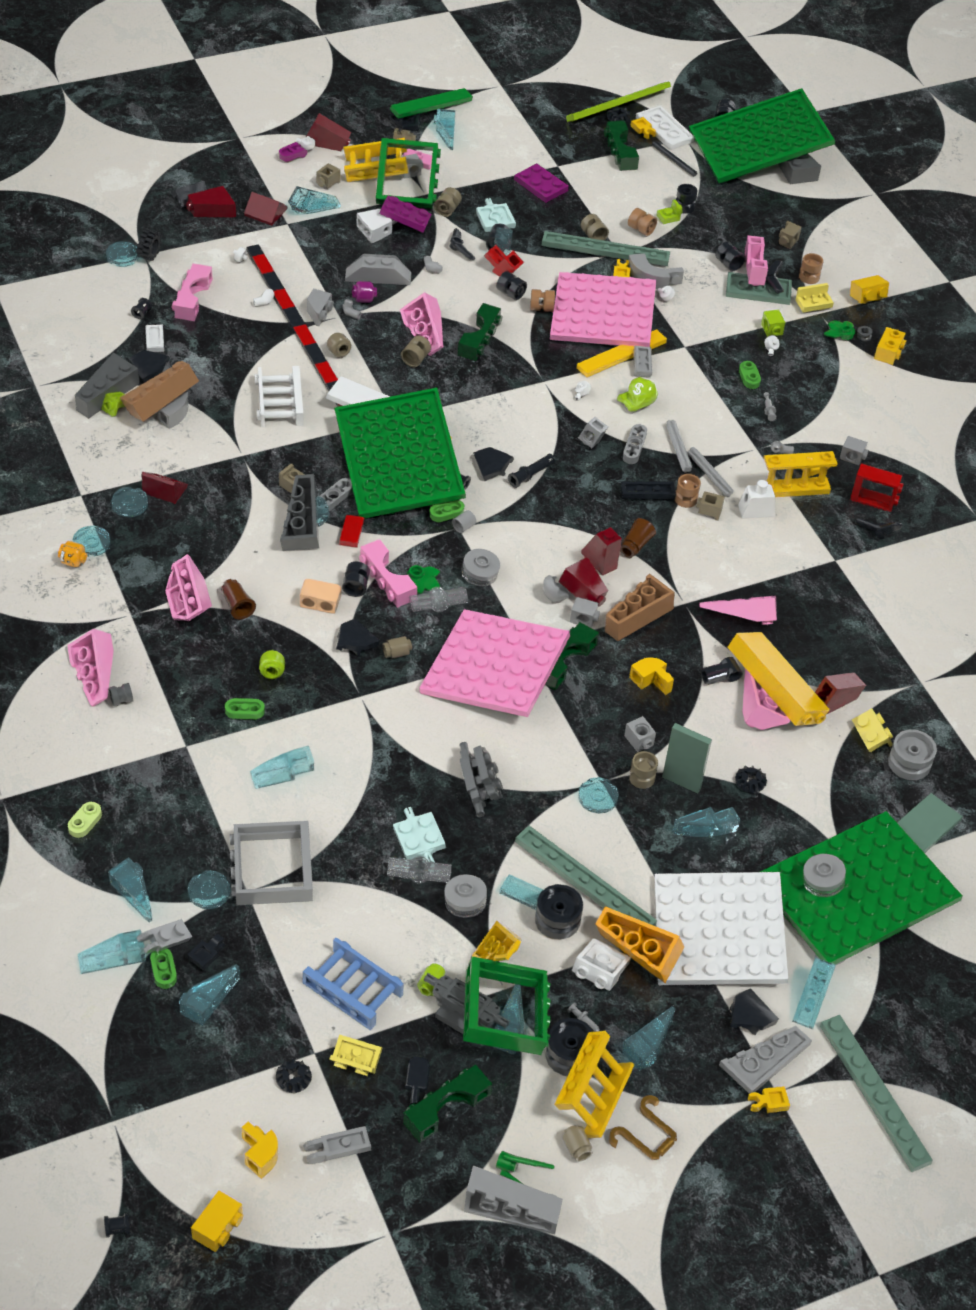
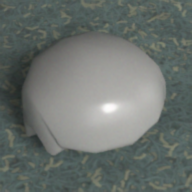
M548 575L543 582V591L546 597L553 602H561L569 598L567 589L560 583L555 582L557 577Z

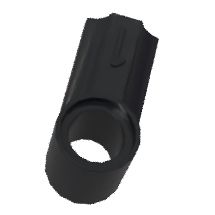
M733 657L724 658L720 664L704 667L701 670L702 679L705 684L726 679L728 682H735L743 675Z

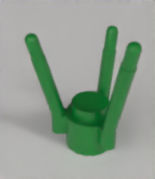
M505 1151L500 1153L496 1163V1168L501 1170V1176L521 1184L523 1183L510 1174V1172L516 1171L519 1163L534 1167L555 1168L552 1164L515 1156Z

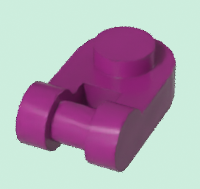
M294 142L279 150V158L284 162H289L298 157L304 158L308 152L305 148H301L298 142Z

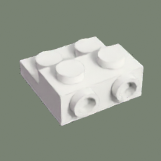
M593 938L577 956L572 971L578 978H586L592 981L597 988H605L610 991L618 981L620 974L629 964L631 957Z

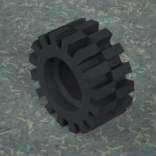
M150 229L143 230V234H140L141 238L138 239L139 243L136 249L138 257L149 261L157 257L156 254L159 253L158 250L161 247V234Z

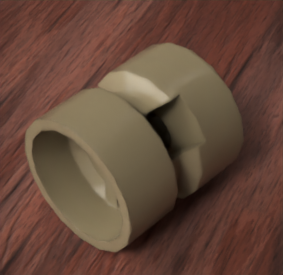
M446 188L434 203L436 212L444 217L450 216L462 201L461 194L455 188Z
M589 214L581 221V229L589 238L606 240L609 235V229L596 214Z
M415 336L401 352L402 360L411 367L419 366L431 352L430 342L423 336Z
M647 751L638 752L632 759L629 778L630 782L637 788L646 789L655 782L658 759L653 753Z

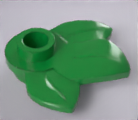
M849 321L828 322L830 330L824 332V335L828 337H840L843 340H849L853 338L855 329L853 328V323Z
M414 565L408 570L407 575L417 586L418 594H422L424 590L436 591L440 588L439 582L435 578L440 573L438 569L430 566L423 568L419 565Z

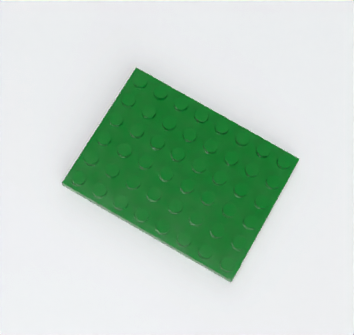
M802 88L689 126L690 133L694 136L695 142L718 183L726 182L835 145V139Z
M437 388L334 407L359 517L369 518L466 498Z
M887 811L761 871L780 872L783 915L827 968L960 902L963 897ZM818 854L836 856L845 865L846 876L841 886L831 891H820L812 888L806 883L803 874L804 865L807 860Z

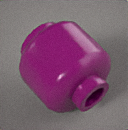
M358 281L352 287V297L358 303H371L373 298L377 296V288L370 281Z

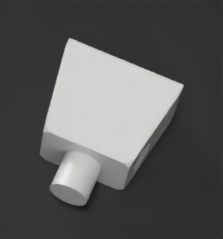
M381 209L357 213V227L371 243L392 233V224L397 223V221L379 214Z
M759 480L757 485H748L745 488L738 504L742 519L775 517V495L772 485L768 484L767 481Z

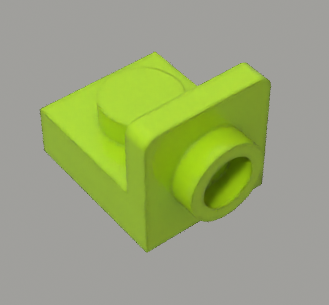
M674 199L672 200L671 207L657 210L656 215L663 225L680 221L682 206Z
M120 391L105 394L102 410L112 417L116 416L118 408L125 407L120 399L125 394Z

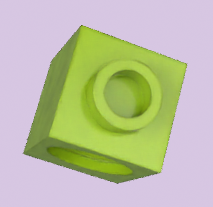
M780 310L763 312L761 325L767 337L783 335L785 320Z

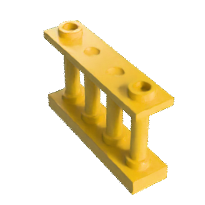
M381 141L344 147L346 161H350V165L344 166L347 182L378 178L379 161L371 162V157L380 156ZM388 147L387 155L396 154V158L387 159L385 177L409 173L406 157H402V153L407 152V149ZM365 159V163L356 164V160Z
M833 451L764 455V461L767 470H769L768 478L765 481L772 485L775 497L830 494L831 487L826 474L828 467L837 466ZM821 467L818 477L809 478L811 468ZM804 468L801 478L792 479L794 469ZM786 469L784 479L774 480L776 470Z
M606 1031L588 1033L554 1104L559 1110L574 1109L587 1124L584 1131L588 1138L602 1137L634 1067L632 1062L618 1063L607 1051L606 1045L610 1036ZM601 1057L612 1069L609 1078L597 1067ZM592 1075L604 1087L600 1097L589 1085ZM584 1093L595 1105L592 1115L580 1103Z

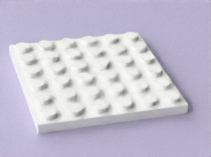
M780 872L655 874L656 927L680 936L684 945V949L666 983L658 978V985L788 984Z

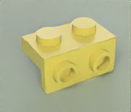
M828 283L798 288L795 300L802 312L833 308L834 302L828 294Z
M871 708L852 719L869 752L886 743L890 747L893 745L890 740L893 738V735L888 727L884 729L882 724L885 721L880 713L876 714Z
M339 1034L330 1060L335 1062V1067L346 1070L347 1066L356 1068L355 1073L368 1076V1073L375 1074L382 1047Z

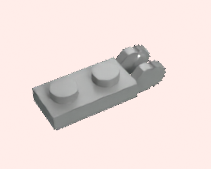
M180 919L145 931L136 938L138 942L151 941L143 949L145 954L154 951L159 952L187 942L192 938V935L183 920Z
M365 1126L324 1135L321 1138L307 1141L303 1145L306 1152L319 1150L323 1147V1151L307 1156L308 1164L321 1163L324 1160L328 1161L371 1151V1144Z

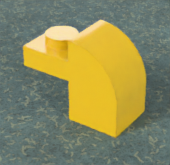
M644 658L631 665L629 678L641 690L654 683L667 695L672 691L674 681L672 676L666 672L667 663L660 659Z
M248 1121L241 1127L242 1139L252 1146L245 1153V1165L262 1179L277 1163L278 1140L272 1130L264 1134L259 1126H253Z

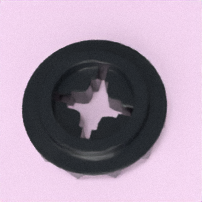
M615 106L607 111V118L610 121L625 120L626 123L631 118L630 111H627V108L623 109Z
M745 765L742 769H738L735 776L737 786L745 792H760L767 784L766 773H762L761 768H754V765L751 767ZM755 776V780L751 779L747 782L748 777Z
M294 1058L289 1062L284 1061L276 1072L278 1086L289 1093H298L305 1090L312 1079L310 1067L305 1065L303 1060L299 1062ZM296 1070H298V1077H293V1079L289 1081V1073L293 1074Z

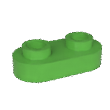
M751 361L742 362L739 367V373L743 384L750 389L758 388L761 377L756 365Z
M454 500L435 504L430 508V518L435 522L456 518L464 512V503L461 500Z
M234 698L226 702L225 713L232 719H259L265 713V705L259 699Z
M164 949L159 952H152L150 959L156 985L162 989L173 987L177 981V975L171 951Z

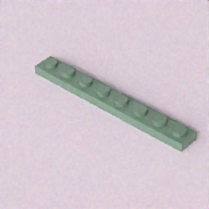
M548 231L544 232L542 246L611 258L629 260V255L645 254L650 264L668 266L670 251Z
M530 825L516 837L515 842L601 907L604 908L606 906L653 926L656 925L657 920Z
M841 1015L822 1021L821 1029L911 1172L931 1165L933 1159Z

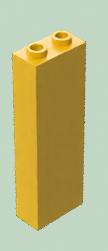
M762 632L737 633L727 648L795 726L820 724L826 719L830 709Z

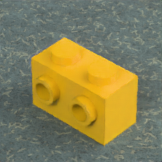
M879 275L851 281L850 296L862 304L868 301L881 300L888 297L889 282Z
M886 327L877 346L874 359L891 365L894 364L896 359L899 360L906 344V340H904L905 333Z
M218 1190L192 1225V1238L216 1252L220 1245L224 1246L227 1243L231 1230L234 1227L237 1228L244 1217L242 1204Z

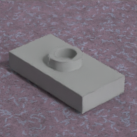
M635 345L633 349L634 375L651 377V347Z

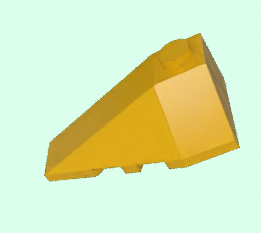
M496 921L472 956L493 961L509 960L512 954L518 950L522 939Z

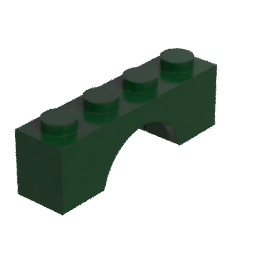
M625 120L607 122V127L604 128V136L608 139V146L611 147V154L615 157V164L618 165L620 171L638 170L639 155L636 148L623 144L627 142L628 135Z
M482 303L476 315V326L480 330L463 334L458 342L457 356L477 361L478 357L483 355L485 346L489 345L491 336L496 332L497 325H500L502 322L501 308Z
M581 622L576 627L570 629V637L545 683L546 686L556 690L565 681L567 666L564 660L572 655L587 656L598 643V631Z
M477 1065L470 1069L466 1068L452 1081L447 1080L437 1091L429 1092L419 1103L411 1104L404 1112L403 1124L417 1141L421 1143L438 1131L439 1119L437 1114L442 1107L452 1102H463L474 1107L491 1095L492 1083Z

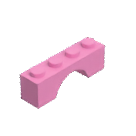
M747 237L744 253L748 284L754 286L765 285L768 265L767 260H763L764 237Z
M193 263L191 269H188L186 280H183L182 288L177 293V299L172 304L175 318L195 321L199 312L198 298L193 294L209 289L213 280L211 266Z
M380 539L361 546L360 562L369 567L370 576L376 579L380 589L386 592L390 602H393L398 608L417 600V586L408 575L393 574L385 568L389 564V550Z

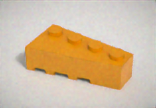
M606 906L595 924L601 936L664 983H666L684 949L680 936Z

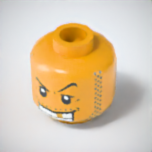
M67 541L65 544L62 543L58 551V558H60L61 563L74 568L79 567L81 563L84 564L88 555L82 544L73 541Z

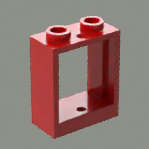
M861 464L850 500L891 512L893 505L897 506L900 498L897 493L901 494L903 483H900L902 475ZM864 479L894 488L892 496L862 488Z

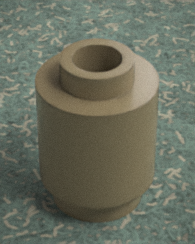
M405 636L390 639L383 643V651L386 658L390 657L393 659L406 656L412 650L411 641L406 639Z
M574 1125L565 1130L562 1138L572 1158H575L577 1162L588 1159L593 1152L591 1150L592 1145L584 1129Z

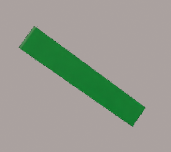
M465 88L394 104L390 106V110L397 118H403L470 102L473 96Z

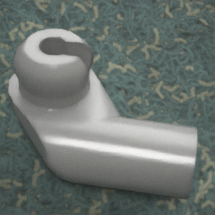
M430 256L424 257L425 268L428 272H442V265H439L438 262H433Z
M346 299L342 305L344 313L359 320L361 312L353 309L352 300Z
M774 441L771 444V450L774 453L793 454V446H785L780 441Z

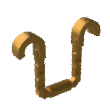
M647 1095L641 1100V1113L670 1135V1138L668 1137L656 1149V1152H652L626 1128L618 1126L610 1131L609 1143L612 1147L616 1148L618 1140L614 1136L621 1135L650 1157L651 1160L659 1159L660 1156H663L674 1145V1141H677V1133L646 1107V1104L657 1106L660 1101L655 1096Z

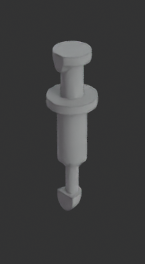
M765 392L766 408L764 411L768 415V420L774 421L776 419V408L772 406L769 393Z
M575 1003L568 1008L567 1011L569 1013L572 1012L579 1020L586 1022L594 1032L599 1031V1027L587 1016V1011L582 1013Z

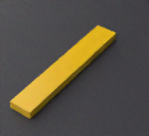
M657 329L651 332V349L666 343L667 338ZM619 345L578 363L577 369L586 378L633 358L634 346Z

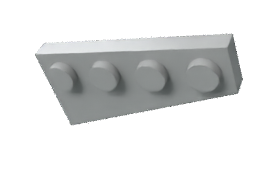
M794 1026L773 1036L772 1039L764 1043L762 1041L747 1051L743 1050L736 1053V1056L730 1059L721 1060L719 1066L750 1094L756 1092L810 1046L812 1040L797 1026Z

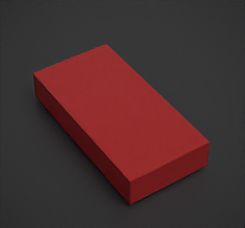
M346 515L339 545L358 548L364 517Z

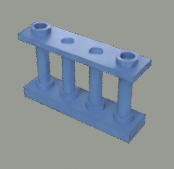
M336 937L333 940L334 954L318 970L308 966L303 971V984L371 1031L376 1025L375 1011L392 993L401 998L403 996L404 983L397 976L390 975L355 951L346 941H341ZM341 958L349 962L351 965L335 982H331L324 977ZM358 969L368 975L352 994H348L341 989ZM375 981L384 986L385 988L370 1005L365 1006L358 1001Z

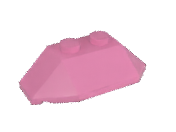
M188 554L173 563L171 567L172 572L165 590L172 618L174 620L190 621L212 606L205 579Z

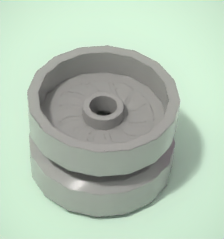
M919 730L900 732L895 737L888 758L891 770L906 780L924 778L929 774L937 752L936 743L929 735Z

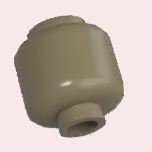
M334 333L327 340L328 350L336 357H344L351 350L350 340L342 333Z

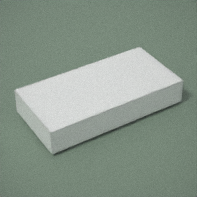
M146 325L147 351L164 352L163 325Z

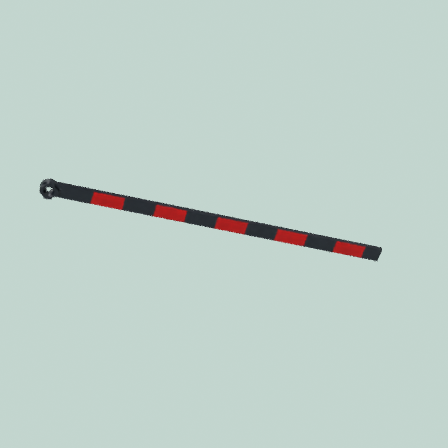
M259 244L246 247L268 288L273 290L276 302L327 390L330 391L338 378Z

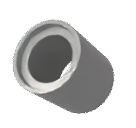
M466 510L452 520L454 529L459 533H463L476 524V517L469 510Z

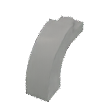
M645 254L629 255L630 275L633 278L656 280V289L682 284L684 275L682 267L657 268L648 262Z
M187 390L158 411V419L169 429L179 424L188 412Z

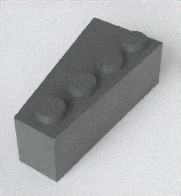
M809 154L778 163L790 185L819 180L821 165Z
M113 352L75 394L76 410L88 419L102 410L105 394L119 391L125 394L139 384L138 368Z
M314 474L296 475L290 504L287 509V517L284 521L283 533L280 538L282 551L319 548Z

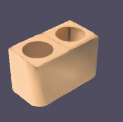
M305 579L300 593V607L335 614L341 599V587L333 583Z

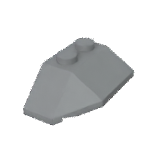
M363 254L346 268L345 281H370L372 283L410 285L411 271L397 256Z

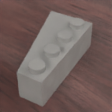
M473 1166L466 1191L464 1212L555 1235L563 1199Z

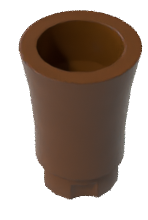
M635 519L630 531L622 541L620 552L627 558H632L638 554L644 545L656 535L654 526L645 519Z
M236 579L226 580L221 590L230 607L233 618L238 620L248 618L256 609L255 601L246 593Z

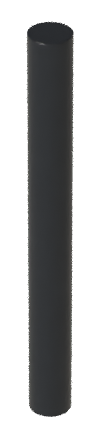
M657 141L652 143L653 147L693 177L697 175V171Z

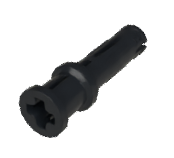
M549 453L529 466L520 467L519 471L508 475L509 483L512 487L517 488L522 482H528L534 474L554 464L555 459L550 461L554 456Z

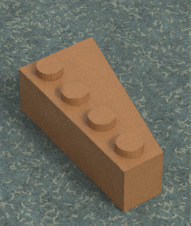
M179 361L171 368L123 395L120 399L130 415L144 422L199 382L188 363Z
M649 573L643 583L640 582L632 593L629 592L626 595V599L623 602H619L606 614L605 632L617 641L623 639L673 610L675 592Z

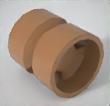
M635 208L629 216L628 226L649 236L655 230L658 220L655 216L647 214L644 210Z
M815 253L804 255L799 274L802 282L816 284L820 280L824 263L820 255Z
M532 289L530 311H540L543 309L545 312H553L555 290H545V292H542L539 289ZM539 298H543V303H539Z
M684 474L679 477L675 502L679 506L691 508L697 504L701 481L697 476Z

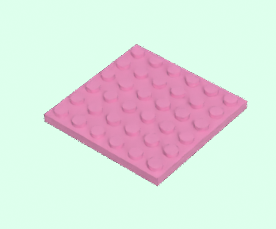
M559 272L550 340L650 347L656 280Z
M464 609L419 688L420 694L528 717L562 653L570 633L568 630Z

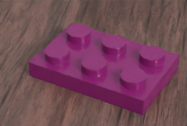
M537 163L514 175L516 182L545 203L568 191L569 186Z
M389 195L379 213L423 233L432 215L425 209H419L411 203H405L397 197Z

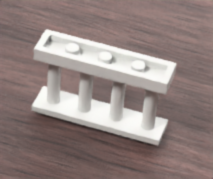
M292 366L293 373H289V375L262 376L261 367H258V374H255V385H259L260 410H257V420H261V427H265V418L296 419V426H303V403L299 366ZM290 382L293 385H290V387L263 388L262 383ZM264 394L294 395L291 399H263ZM264 406H292L295 409L291 411H264Z

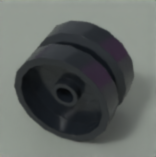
M561 884L551 885L542 890L537 899L535 923L538 930L552 939H565L574 935L581 924L583 912L581 895L574 888Z
M574 1018L559 1020L555 1023L548 1033L550 1038L545 1054L548 1065L555 1072L568 1076L588 1033L594 1032V1030L586 1022Z

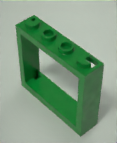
M382 138L376 204H384L388 196L383 195L388 147L433 151L428 199L394 196L400 201L411 203L414 207L433 209V203H435L437 194H434V188H438V179L435 178L436 173L439 174L440 164H437V158L441 157V149H438V143Z
M471 956L466 968L463 1041L541 1055L544 1048L548 1047V1040L550 1038V1034H547V1029L550 1025V1016L547 1015L550 1007V998H547V993L550 989V983L547 982V971ZM479 977L535 988V1037L478 1026Z

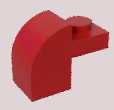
M497 245L484 255L495 267L492 272L498 276L505 271L514 273L524 263L514 251L506 256Z

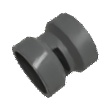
M129 683L122 684L121 687H109L113 706L120 705L121 702H133Z

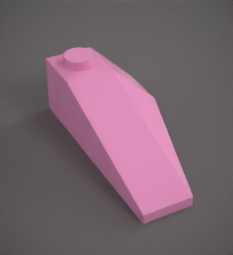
M424 292L401 308L400 312L404 324L412 331L413 336H423L430 342L432 349L428 355L431 356L443 348L442 320L437 299Z
M776 596L754 597L748 600L734 599L730 601L700 602V607L757 622L762 621V625L773 624V620H777Z
M93 628L67 646L70 663L77 671L76 676L78 680H81L84 685L83 690L90 705L94 707L108 697L114 650L111 634Z
M745 668L742 711L745 723L752 728L756 727L760 730L788 724L791 720Z

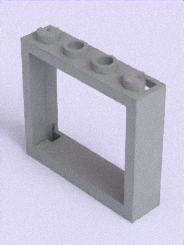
M308 821L233 824L234 834H230V845H234V850H230L231 862H235V867H231V880L235 879V884L231 885L232 897H236V905L313 901ZM301 838L303 886L242 890L240 841Z

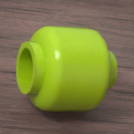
M271 650L263 653L260 658L259 670L264 677L277 679L284 673L285 659L280 652Z

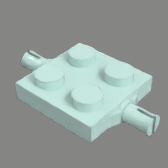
M487 198L485 200L486 206L476 208V214L485 232H490L493 225L499 223L508 226L509 229L516 226V222L506 203L493 204L491 198L489 200Z
M411 807L405 808L404 813L407 819L393 824V829L405 858L408 861L424 857L426 865L431 867L430 863L432 866L435 864L432 854L446 848L432 812L415 816Z

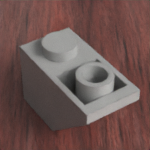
M313 288L307 298V312L315 325L320 326L322 321L326 320L327 313L332 310L334 302L332 301L331 293Z

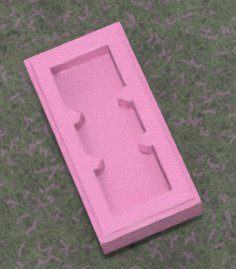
M407 149V152L402 155L417 154L419 159L423 161V168H431V155L412 149Z

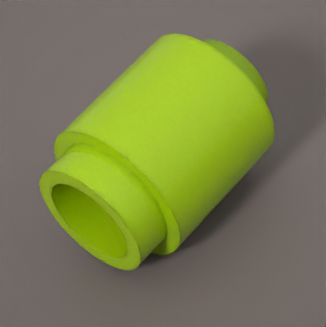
M435 963L426 967L417 983L419 991L425 996H433L434 986L424 981L427 973L438 979L445 975V969Z

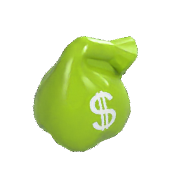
M638 377L631 381L627 392L618 395L617 401L623 403L629 411L635 412L653 404L658 397V391L652 381Z

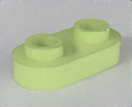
M95 802L85 803L68 822V830L71 836L81 838L89 833L102 816L99 804Z

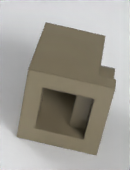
M395 128L393 139L405 138V140L416 141L414 133H410L408 130H401L399 132V128Z
M329 163L316 172L317 184L320 187L325 186L327 188H330L335 183L339 184L340 169Z
M787 221L785 229L783 228L780 231L779 244L791 249L799 240L801 226Z
M290 464L279 473V486L291 493L295 476L305 474L295 469L293 464Z
M704 491L702 498L699 497L696 508H699L698 513L715 517V520L719 521L725 496Z

